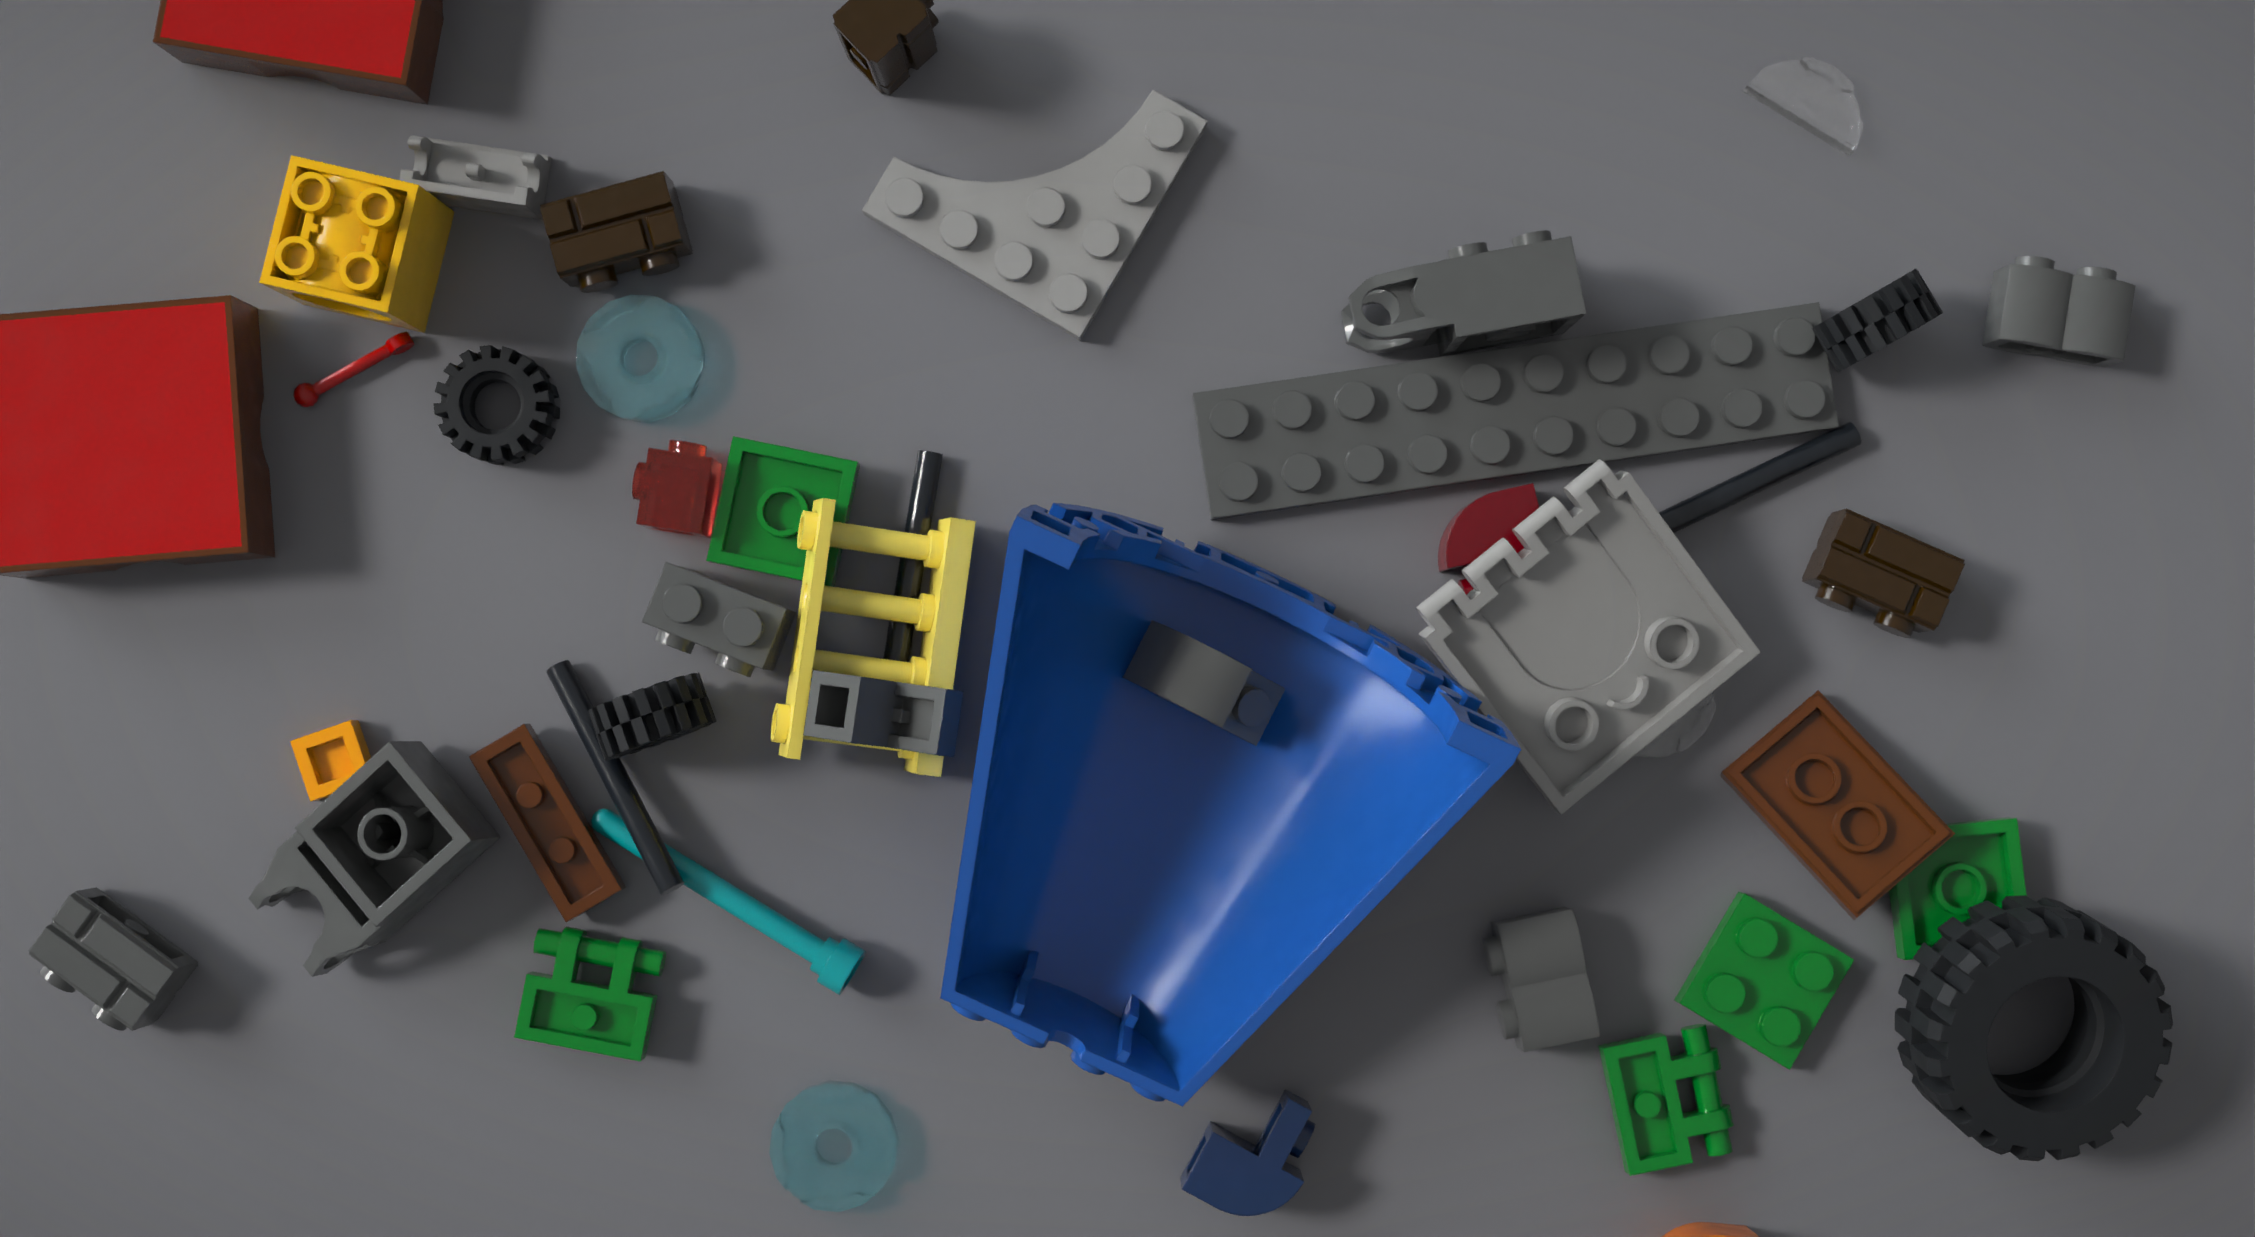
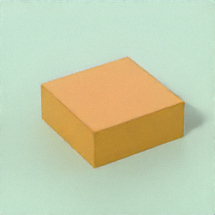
M349 720L290 741L310 801H319L329 797L371 758L359 720Z

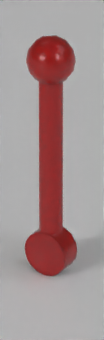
M402 332L389 338L385 345L314 384H299L293 392L295 402L301 407L314 406L318 402L319 395L392 355H398L414 346L410 334Z

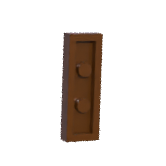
M531 724L521 725L469 756L565 922L577 918L626 888Z

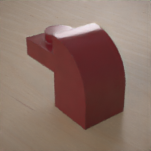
M1534 483L1486 494L1462 508L1450 520L1441 537L1438 549L1439 572L1461 567L1465 568L1501 538L1506 539L1517 553L1520 552L1524 547L1512 529L1539 508ZM1467 579L1458 581V585L1466 595L1474 589Z

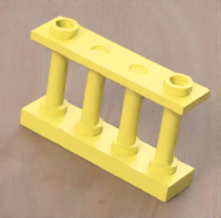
M828 498L813 501L812 511L803 510L798 528L797 548L807 551L786 703H776L771 723V742L780 743L778 755L798 760L801 758L803 739L897 751L898 758L905 759L904 771L919 775L941 777L944 756L804 736L803 734L813 670L953 690L976 521L952 517L938 520L937 530L930 529L927 535L835 522L833 518L836 500ZM829 547L922 560L924 567L931 568L928 594L920 593L917 599L826 586L824 584ZM825 611L914 624L916 631L923 632L920 656H912L910 662L816 650L820 613Z

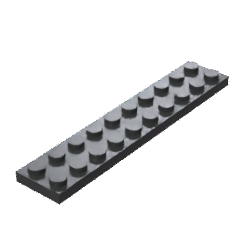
M1816 302L1193 393L1192 397L1210 519L1216 520L1592 465L1598 459L1607 463L1835 429L1839 427L1828 355L1812 330L1813 327L1822 323L1820 304Z

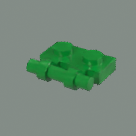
M566 926L563 932L539 928L533 950L537 954L556 957L553 975L534 971L526 974L514 1038L640 1062L645 1059L658 995L634 991L633 986L637 972L659 977L662 975L666 952L644 948L641 940L622 937L620 942L617 943L587 937L586 930ZM585 962L613 968L610 985L576 980L580 963Z
M1694 1024L1681 1028L1685 1052L1676 1056H1670L1666 1035L1661 1032L1598 1045L1623 1165L1628 1175L1632 1176L1693 1163L1688 1137L1703 1134L1708 1156H1721L1733 1152L1728 1128L1734 1125L1730 1105L1722 1103L1716 1071L1721 1069L1718 1049L1710 1047L1706 1024ZM1691 1077L1697 1108L1691 1112L1682 1113L1676 1080Z

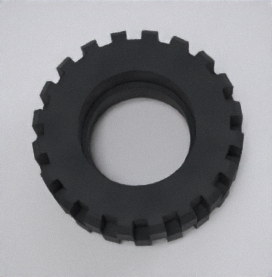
M2026 895L2006 896L2002 900V909L1987 900L1971 906L1968 909L1970 918L1966 921L1960 922L1956 918L1951 917L1938 927L1937 930L1942 937L1932 948L1923 943L1913 959L1920 963L1915 975L1905 974L1903 976L1898 994L1907 1000L1906 1008H1897L1895 1011V1031L1906 1039L1900 1042L1897 1048L1902 1064L1913 1074L1912 1083L1921 1095L1935 1106L1938 1111L1966 1136L1973 1137L1984 1148L2000 1155L2011 1152L2019 1160L2028 1161L2044 1159L2045 1150L2056 1160L2076 1157L2081 1154L2079 1146L2085 1143L2097 1149L2114 1139L2110 1132L2121 1123L2129 1127L2142 1114L2136 1108L2146 1095L2154 1098L2163 1081L2156 1076L2159 1064L2168 1065L2173 1043L2163 1037V1030L2172 1029L2173 1019L2171 1005L2158 998L2164 995L2165 986L2158 972L2146 965V956L2133 943L2082 911L2074 910L2063 902L2045 897L2036 902ZM2051 977H2068L2074 994V1016L2069 1033L2059 1049L2049 1059L2031 1070L2011 1075L1992 1074L1987 1057L1988 1035L1994 1018L2003 1004L2018 990L2035 981Z

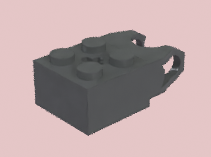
M1549 230L1530 232L1514 237L1512 239L1513 247L1488 251L1487 243L1485 242L1470 243L1448 250L1449 259L1406 267L1370 277L1349 296V304L1341 311L1346 344L1367 353L1398 351L1437 344L1441 357L1563 334L1586 314L1572 237L1552 240ZM1369 304L1382 305L1389 312L1391 324L1380 326L1371 323L1365 317L1362 307ZM1358 332L1365 334L1369 337H1372L1374 339H1367L1365 337H1362Z
M389 741L295 827L297 831L277 849L262 881L255 887L248 899L259 909L264 905L273 907L291 894L305 889L316 896L323 907L325 923L322 934L315 942L311 955L303 966L312 977L327 974L354 953L386 942L500 838V835L421 741Z

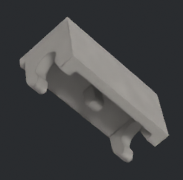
M415 135L409 137L408 146L415 153L413 170L401 169L400 181L420 185L446 206L542 220L540 205L545 204L552 160L549 155Z

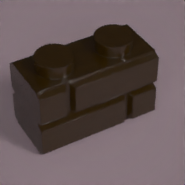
M848 0L832 15L834 27L847 58L881 94L884 93L890 96L910 77L908 71L910 68L918 70L937 52L933 28L939 23V20L930 9L934 5L933 0Z
M664 171L540 205L557 273L560 279L570 287L579 285L581 292L584 293L611 288L619 283L618 274L640 268L644 276L670 272L680 266L678 258L693 254L673 181Z
M1846 508L1832 512L1828 517L1818 539L1817 548L1813 551L1802 576V582L1818 588L1815 599L1819 602L1844 612H1852L1854 605L1877 614L1873 624L1878 628L1900 637L1910 638L1913 631L1918 633L1935 631L1939 626L1949 603V596L1954 591L1965 566V560Z

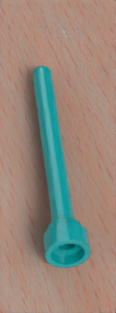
M609 809L597 810L591 819L593 829L642 859L621 816ZM665 844L684 881V886L812 963L810 970L819 975L817 982L838 995L844 991L866 954L864 949L846 938H843L841 942L836 941L832 937H829L826 941L822 940Z

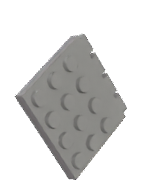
M1600 459L1563 488L1566 496L1575 506L1568 512L1565 506L1553 496L1512 529L1524 547L1520 552L1517 553L1506 539L1501 538L1461 570L1467 581L1474 588L1467 595L1453 579H1450L1416 607V610L1428 625L1418 633L1449 675L1482 701L1478 709L1479 714L1486 717L1489 714L1500 719L1511 731L1521 747L1516 762L1550 806L1561 815L1761 653L1631 474L1619 470L1614 475L1611 469Z

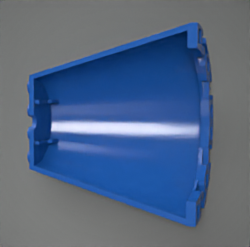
M1053 503L1049 513H1047L1048 510L1036 504L1023 508L1017 514L1009 531L940 998L950 1002L953 1009L966 1018L975 1021L988 1019L1010 1029L1018 1040L1029 1046L1044 1048L1048 1041L1061 1043L1073 1050L1070 1055L1071 1059L1081 1069L1096 1075L1111 1074L1129 1082L1137 1093L1147 1099L1158 1102L1167 1099L1183 1107L1505 774L1517 759L1521 747L1514 735L1500 719L1489 714L1486 717L1477 713L1482 703L1481 700L1433 663L1371 624L1368 630L1365 631L1359 627L1358 623L1352 620L1348 623L1333 615L1336 604L1277 574L1198 541L1193 551L1185 547V543L1176 539L1174 542L1161 536L1164 528L1124 515L1063 503ZM1152 620L1181 632L1252 668V671L1285 688L1257 746L1123 678Z

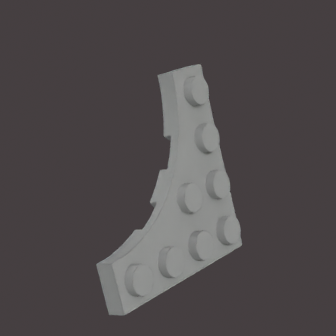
M1153 89L1141 108L1128 123L1096 150L1063 168L1039 176L1014 181L981 182L960 180L925 171L893 157L863 207L862 212L864 216L1081 341L1205 131L1207 120Z

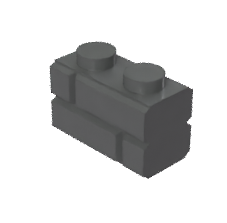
M97 887L77 890L69 895L52 918V923L43 930L29 949V955L44 965L40 974L48 983L65 992L73 993L75 990H78L95 1003L92 1013L96 1018L109 1027L121 1031L126 1030L127 1027L133 1031L152 1025L157 1021L175 997L174 994L182 988L198 966V962Z

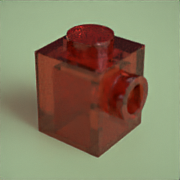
M669 440L668 450L648 448L646 463L638 462L633 477L632 496L633 499L640 500L636 524L648 529L711 539L723 464L712 457H706L707 446L697 443Z

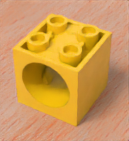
M291 155L259 283L303 305L425 333L455 212L420 185Z

